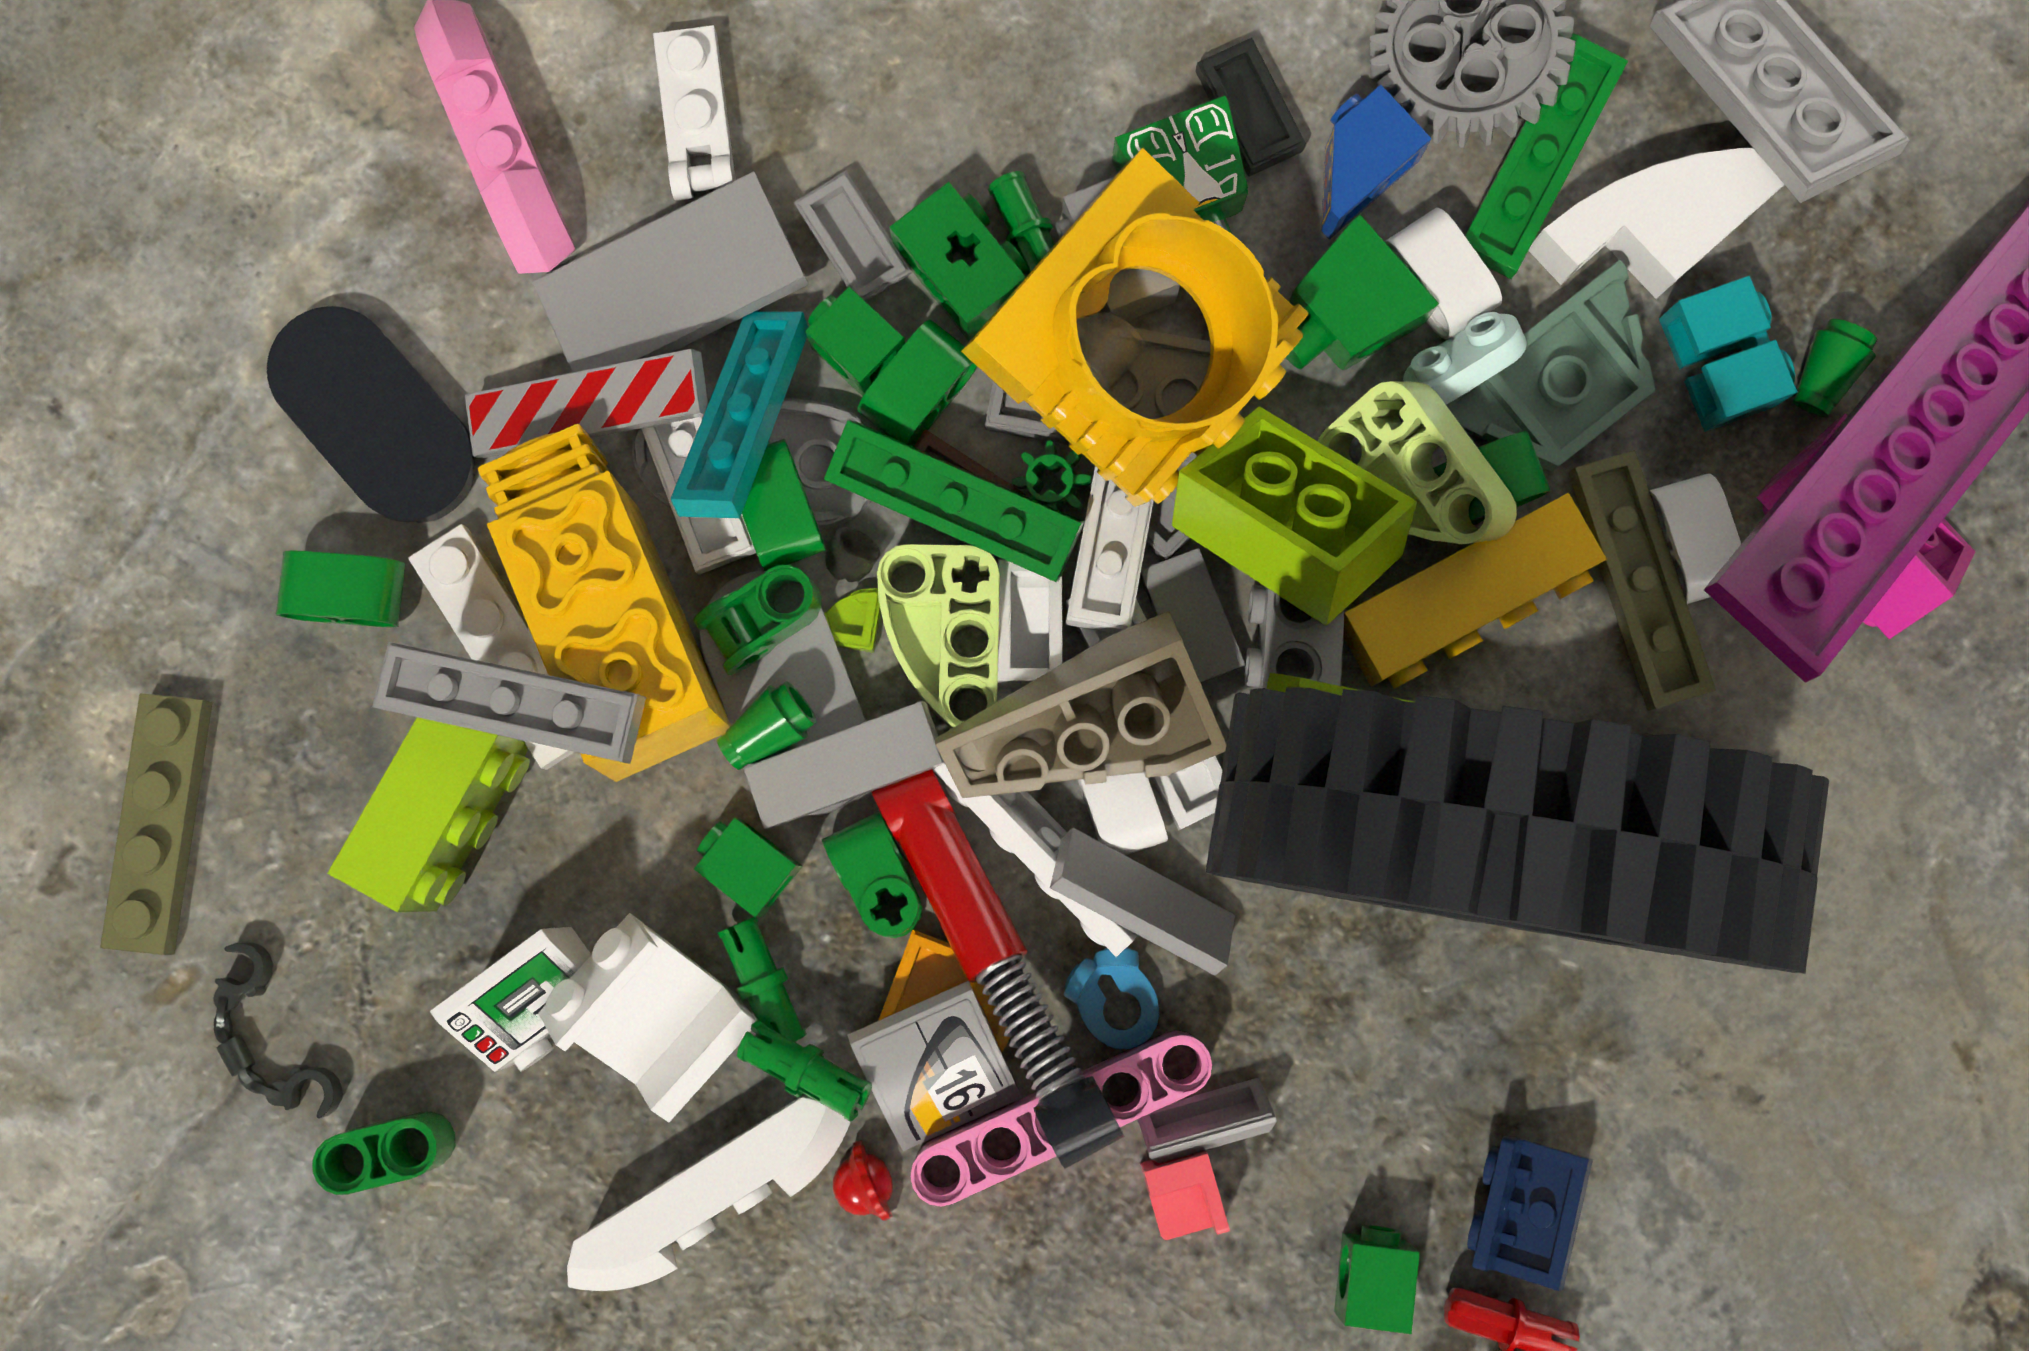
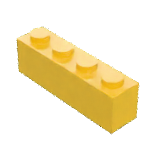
M1568 492L1516 520L1510 531L1497 540L1473 543L1344 612L1343 638L1371 687L1388 678L1393 689L1427 672L1428 670L1422 659L1444 649L1448 658L1451 659L1482 642L1483 639L1478 629L1499 619L1503 628L1506 629L1538 612L1539 610L1533 600L1553 589L1560 600L1594 582L1588 570L1607 560Z

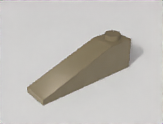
M1170 611L1103 639L935 738V745L962 798L1040 790L1045 783L1084 779L1085 785L1107 782L1106 776L1144 772L1146 778L1168 776L1225 752L1227 745Z

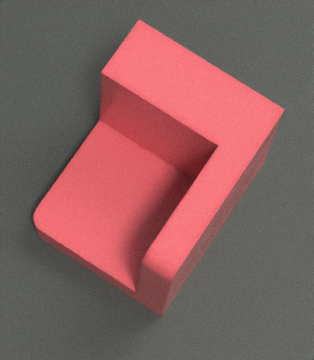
M1206 1150L1163 1163H1158L1154 1160L1140 1163L1158 1229L1164 1240H1170L1213 1227L1217 1235L1230 1231Z

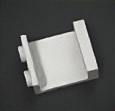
M631 913L616 928L608 930L599 938L593 948L592 955L570 979L563 980L551 991L546 1005L538 1013L556 1046L565 1052L574 1042L633 1082L650 1110L667 1122H670L729 1057L740 1044L747 1031L751 1032V1025L757 1021L734 991Z

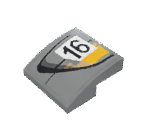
M969 981L847 1035L866 1080L872 1083L871 1090L903 1151L1022 1098L1014 1076L998 1046L989 1021Z

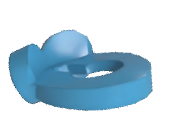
M1127 947L1115 957L1108 948H1105L1095 953L1094 960L1086 958L1071 971L1065 983L1064 996L1077 1003L1083 1022L1099 1041L1115 1049H1131L1142 1045L1151 1037L1157 1027L1159 1005L1157 995L1150 981L1139 969V953ZM1101 975H1111L1120 992H1128L1138 1000L1141 1008L1140 1017L1131 1028L1118 1030L1109 1026L1105 1021L1103 1006L1106 998L1097 984Z

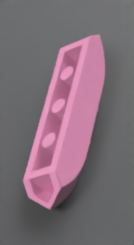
M427 0L414 26L415 35L430 76L487 210L518 274L550 272L576 249L483 29L471 4L458 0Z

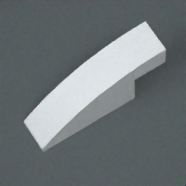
M1736 148L1686 156L1653 165L1619 179L1578 202L1545 227L1528 251L1562 285L1606 246L1657 299L1781 189L1784 183L1754 148Z

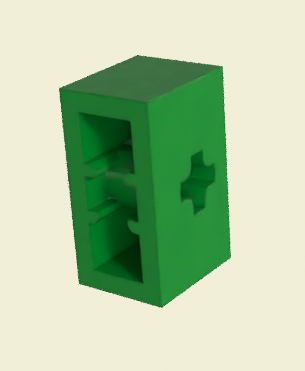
M947 182L889 226L892 243L905 263L969 341L1026 278L1024 274L1029 269L1023 257L1009 241H1005L1000 245L986 227L990 224V220L979 202L969 193L961 197L950 182ZM957 251L965 258L974 254L975 263L970 267L962 259L953 263L952 255Z

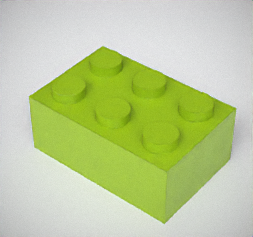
M1259 406L1245 417L1242 427L1225 445L1218 449L1212 444L1179 471L1172 526L1327 626L1403 555L1417 501Z
M417 717L327 874L395 912L437 911L440 905L447 906L450 904L465 880L466 873L460 869L472 848L480 849L489 839L496 826L498 816L493 811L505 791L509 793L514 791L527 772L530 760L525 757L529 750L525 741Z

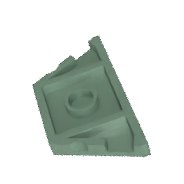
M1618 260L1524 333L1527 347L1517 361L1456 400L1446 404L1466 432L1491 443L1503 437L1527 431L1541 467L1554 471L1656 391L1650 363L1644 357L1641 350L1643 334L1638 314L1632 315L1624 284L1629 276L1627 268L1621 260Z

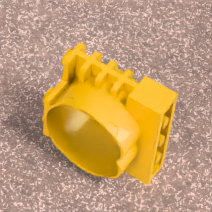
M1144 148L1124 165L961 351L1018 404L1022 401L1027 402L1042 416L1040 420L1049 429L1054 427L1070 442L1069 447L1076 454L1082 453L1098 468L1097 473L1106 481L1111 480L1126 493L1125 499L1134 507L1145 504L1151 499L1156 504L1161 503L1177 487L1179 475L1177 469L1191 453L1198 456L1212 444L1219 449L1238 432L1245 422V418L1239 414L1242 408L1253 396L1258 400L1264 398L1286 374V370L1280 364L1302 339L1304 334L1297 327L1309 313L1300 304L1293 306L1278 292L1281 286L1272 277L1267 280L1265 279L1262 266L1253 253L1238 238L1216 223L1203 220L1194 211L1200 202ZM1123 270H1149L1160 273L1178 283L1198 304L1209 331L1210 360L1207 373L1200 388L1179 410L1157 419H1148L1130 411L1113 399L1102 388L1086 363L1078 338L1076 320L1095 315L1104 308L1108 301L1110 282L1118 272Z

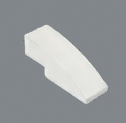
M998 559L1000 574L998 701L1062 664V576L1058 582H1054L1004 559Z

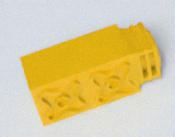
M575 424L559 432L527 440L510 449L502 457L481 465L477 469L481 478L489 485L486 487L489 498L497 505L494 511L498 519L487 523V527L547 674L646 697L631 764L580 753L586 765L617 782L725 734L731 724L639 507L607 468L608 462L603 452L580 424Z

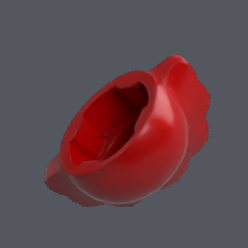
M862 1140L853 1142L849 1158L844 1160L834 1173L833 1191L839 1205L851 1214H873L881 1220L887 1221L893 1217L888 1205L893 1192L890 1171L879 1157L866 1152Z

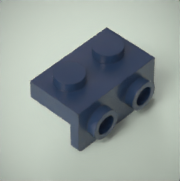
M1503 1136L1500 1147L1492 1146L1487 1155L1483 1171V1184L1491 1186L1485 1212L1476 1211L1468 1234V1249L1476 1251L1473 1268L1486 1272L1495 1270L1556 1291L1563 1290L1593 1159L1522 1138Z

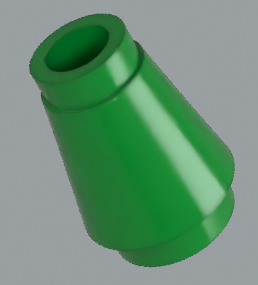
M1830 319L1824 330H1817L1815 332L1797 388L1798 392L1793 403L1802 410L1816 416L1829 417L1832 409L1837 406L1857 379L1876 358V354L1872 350L1878 340L1877 337L1867 329L1849 321Z
M785 681L777 688L769 685L726 730V733L717 739V744L729 763L737 770H741L748 764H752L807 738V729L816 724L817 720L811 707L800 692L791 683Z

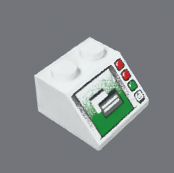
M572 927L540 929L433 1008L430 1013L444 1029L494 1072L511 1067L514 1064L522 1072L554 1049L548 1040L551 1036L538 1013L546 1005L551 991L563 980L570 979L591 956V953Z

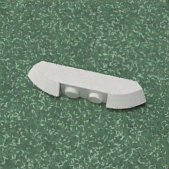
M803 1094L596 1224L574 1240L567 1265L568 1287L591 1291L620 1290L649 1283L678 1269L671 1245L672 1242L677 1241L682 1250L695 1244L716 1229L711 1218L733 1205L739 1215L771 1195L773 1192L767 1182L772 1179L790 1197L799 1192L828 1164L840 1146L851 1121L844 1119V1116Z

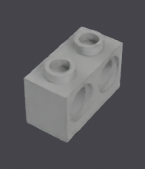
M1262 584L1261 586L1252 585L1249 596L1248 621L1249 623L1259 624L1257 649L1248 648L1245 686H1252L1255 689L1266 688L1269 673L1277 674V659L1284 654L1295 655L1304 662L1307 669L1306 679L1341 686L1344 610L1327 626L1311 616L1308 621L1301 623L1293 622L1282 614L1279 605V595Z

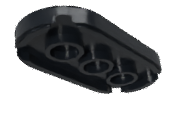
M337 306L311 309L296 316L282 328L270 348L267 360V380L271 393L282 410L354 493L373 511L385 518L399 522L415 521L423 523L435 521L456 509L471 490L475 476L472 473L475 462L474 456H472L469 430L387 335L361 313Z

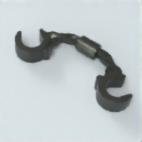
M234 943L226 946L224 950L227 952L248 955L254 965L252 977L244 984L229 977L215 979L218 988L213 997L214 1004L217 1007L214 1018V1033L216 1039L221 1043L216 1049L231 1076L238 1075L241 1084L249 1091L265 1095L271 1105L284 1106L285 1110L299 1107L302 1087L306 1081L313 1079L322 1086L324 1091V1099L317 1112V1118L329 1116L338 1108L342 1100V1086L340 1079L334 1072L322 1067L309 1068L307 1065H301L290 1070L291 1077L288 1080L267 1084L264 1078L252 1071L251 1067L256 1064V1061L242 1036H233L230 1012L239 1005L244 994L248 997H255L265 993V985L269 982L273 973V962L268 951L256 943Z

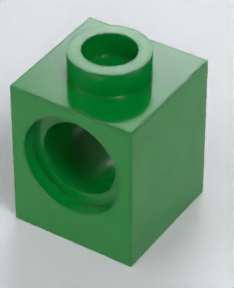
M850 287L838 298L833 295L825 298L811 313L808 319L810 326L805 330L811 349L862 396L905 344L904 337Z
M734 817L728 826L719 821L704 837L697 848V852L703 858L694 870L757 918L765 916L803 866L746 821Z
M1362 1225L1361 1235L1342 1232L1334 1312L1344 1326L1412 1334L1420 1252L1408 1241L1401 1240L1402 1232L1400 1230L1378 1225Z

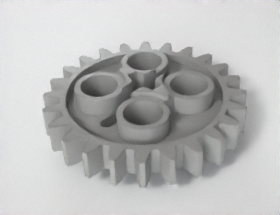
M1387 0L1388 12L1376 13L1375 32L1377 34L1370 36V56L1374 57L1370 60L1371 79L1379 80L1377 87L1382 85L1408 113L1411 112V117L1422 128L1427 124L1433 126V143L1438 144L1444 138L1447 131L1456 132L1459 148H1464L1470 132H1479L1481 140L1485 146L1491 145L1493 128L1500 126L1507 135L1513 138L1517 134L1519 116L1530 123L1536 124L1539 122L1541 107L1539 103L1549 106L1556 104L1559 89L1557 85L1567 84L1570 72V65L1567 62L1573 61L1576 41L1569 38L1572 37L1574 17L1563 16L1566 0ZM1458 6H1468L1475 9L1466 14L1452 11V9ZM1498 7H1502V9L1492 18V20L1490 18V20L1487 22V19L1490 17L1493 11ZM1483 34L1482 45H1480L1478 40ZM1510 35H1520L1525 37L1527 41L1512 44L1506 42L1503 38ZM1460 51H1461V52H1463L1464 54H1463L1462 60L1459 62V59H1460ZM1423 53H1432L1439 56L1437 60L1432 62H1421L1415 59L1416 56ZM1454 75V79L1446 89H1438L1441 86H1443L1449 80L1450 77L1452 78ZM1473 83H1485L1492 88L1485 92L1475 93L1466 87Z

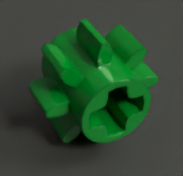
M1052 440L1046 443V455L1035 459L1026 452L1021 454L1023 461L1029 467L1026 477L1012 479L1014 487L1028 489L1032 494L1029 498L1056 510H1059V507H1063L1068 503L1074 509L1079 511L1083 509L1080 500L1075 495L1078 486L1092 484V478L1086 474H1075L1073 470L1079 463L1081 454L1078 455L1072 451L1063 459L1057 456V449ZM1046 468L1054 474L1062 468L1065 469L1061 479L1066 488L1059 495L1052 490L1046 491L1042 496L1039 494L1044 486L1039 475Z

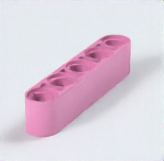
M1172 1031L1085 1069L1082 1075L1085 1078L1093 1076L1101 1092L1107 1078L1115 1073H1129L1137 1079L1138 1093L1131 1103L1121 1107L1108 1103L1118 1125L1122 1127L1196 1093L1205 1086L1210 1078L1212 1061L1209 1051L1201 1041L1187 1032ZM1187 1045L1193 1048L1196 1053V1068L1187 1078L1180 1080L1169 1078L1163 1071V1057L1173 1046ZM1037 1092L938 1136L923 1145L915 1157L910 1176L912 1187L918 1197L929 1205L940 1207L950 1205L1056 1157L1033 1109L1039 1103V1098L1036 1097ZM994 1128H1009L1018 1136L1020 1148L1010 1159L996 1160L990 1157L984 1150L982 1141L985 1135ZM945 1155L955 1160L961 1175L954 1184L948 1187H937L927 1180L923 1166L932 1156Z

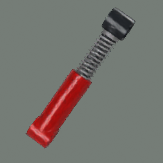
M933 769L871 791L882 816L897 843L903 849L968 981L985 985L982 993L991 995L988 1004L996 1006L993 1015L1002 1016L999 1025L1007 1027L1004 1036L1012 1037L1010 1047L1018 1048L1015 1057L1024 1059L1020 1068L1029 1069L1026 1078L1035 1080L1031 1089L1036 1090V1097L1039 1098V1103L1033 1109L1064 1169L1125 1137L1094 1077L1085 1078L1080 1068H1077L1076 1065L1072 1066L1076 1058H1068L1066 1055L1070 1047H1062L1061 1042L1064 1041L1065 1037H1057L1055 1032L1059 1029V1026H1051L1050 1021L1053 1019V1015L1046 1016L1044 1012L1048 1005H1040L1039 1003L1043 994L1035 995L1033 990L1037 987V984H1029L1028 979H1030L1032 974H1024L1022 969L1025 968L1026 963H1019L1027 954V949L973 851Z

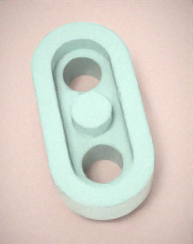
M1497 312L1483 313L1472 319L1464 330L1438 346L1427 348L1418 353L1405 371L1403 380L1404 382H1420L1429 385L1437 392L1443 402L1448 404L1517 361L1525 352L1527 341L1517 318L1513 315L1499 314Z

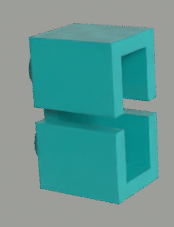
M1750 275L1679 300L1659 318L1679 370L1739 348L1743 350L1742 352L1705 364L1701 367L1703 373L1689 377L1684 381L1704 432L1774 408L1797 393L1794 384L1795 368L1787 352L1779 348L1776 340L1770 341L1766 331L1771 328V310L1763 294L1756 292Z

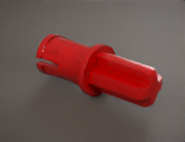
M1456 1287L1451 1289L1448 1298L1445 1300L1443 1310L1445 1311L1444 1322L1447 1325L1496 1341L1502 1351H1514L1515 1348L1524 1351H1577L1578 1349L1553 1341L1551 1338L1554 1336L1563 1340L1567 1338L1579 1342V1327L1575 1322L1563 1321L1526 1309L1524 1302L1520 1299L1512 1298L1508 1302H1504Z

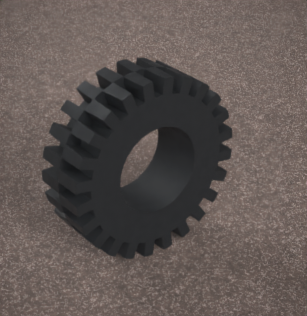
M1286 687V692L1266 688L1251 689L1249 694L1239 692L1234 696L1205 873L1282 889L1529 932L1551 934L1728 964L1732 963L1755 968L1806 974L1829 779L1825 776L1812 775L1813 770L1798 764L1772 762V756L1741 749L1710 748L1711 741L1679 734L1631 733V725L1597 719L1572 723L1543 718V711L1502 706V712L1473 709L1455 699L1417 695L1416 702H1405L1375 691L1343 689L1341 696L1302 687Z

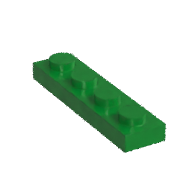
M1575 33L1569 38L1576 42L1573 61L1567 62L1570 65L1567 84L1557 85L1559 89L1557 102L1554 106L1539 103L1541 107L1539 122L1533 124L1525 120L1464 235L1488 268L1509 279H1512L1520 268L1628 63V60Z
M847 420L823 479L1054 582L1060 580L1084 524V521L853 420Z

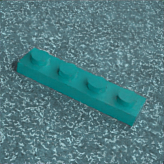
M752 312L743 317L670 498L679 517L740 519L807 339L805 330L809 326L803 312Z

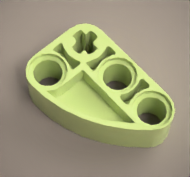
M1402 381L1379 383L1328 426L1318 439V442L1351 462L1349 452L1351 442L1355 437L1359 440L1362 455L1357 465L1417 501L1408 533L1410 535L1433 541L1468 544L1497 540L1506 535L1514 526L1517 509L1511 492L1437 392L1427 384ZM1401 399H1403L1404 402H1405V405H1404V406H1403V404H1402V402H1401ZM1438 446L1444 450L1447 458L1446 469L1441 477L1434 472L1431 461L1433 452ZM1474 497H1477L1485 508V519L1479 529L1472 524L1469 518L1468 509Z
M906 544L895 546L886 552L879 562L877 571L878 598L886 633L894 654L913 688L923 701L927 703V706L952 729L964 722L954 717L950 708L953 698L962 690L972 689L983 694L987 700V708L998 702L1000 586L998 564L992 554L971 545ZM914 564L924 570L926 573L925 580L919 589L914 592L903 593L891 586L892 574L901 565ZM968 566L979 567L980 577L989 576V581L978 582L977 592L974 593L964 592L962 582L954 583V578L965 576L966 567ZM975 627L986 634L988 645L983 653L977 657L967 658L960 656L952 648L953 638L961 629Z

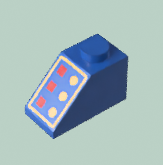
M1379 85L1364 99L1359 94L1353 95L1330 119L1334 127L1325 146L1321 231L1329 240L1413 168L1422 158L1432 139L1382 85Z

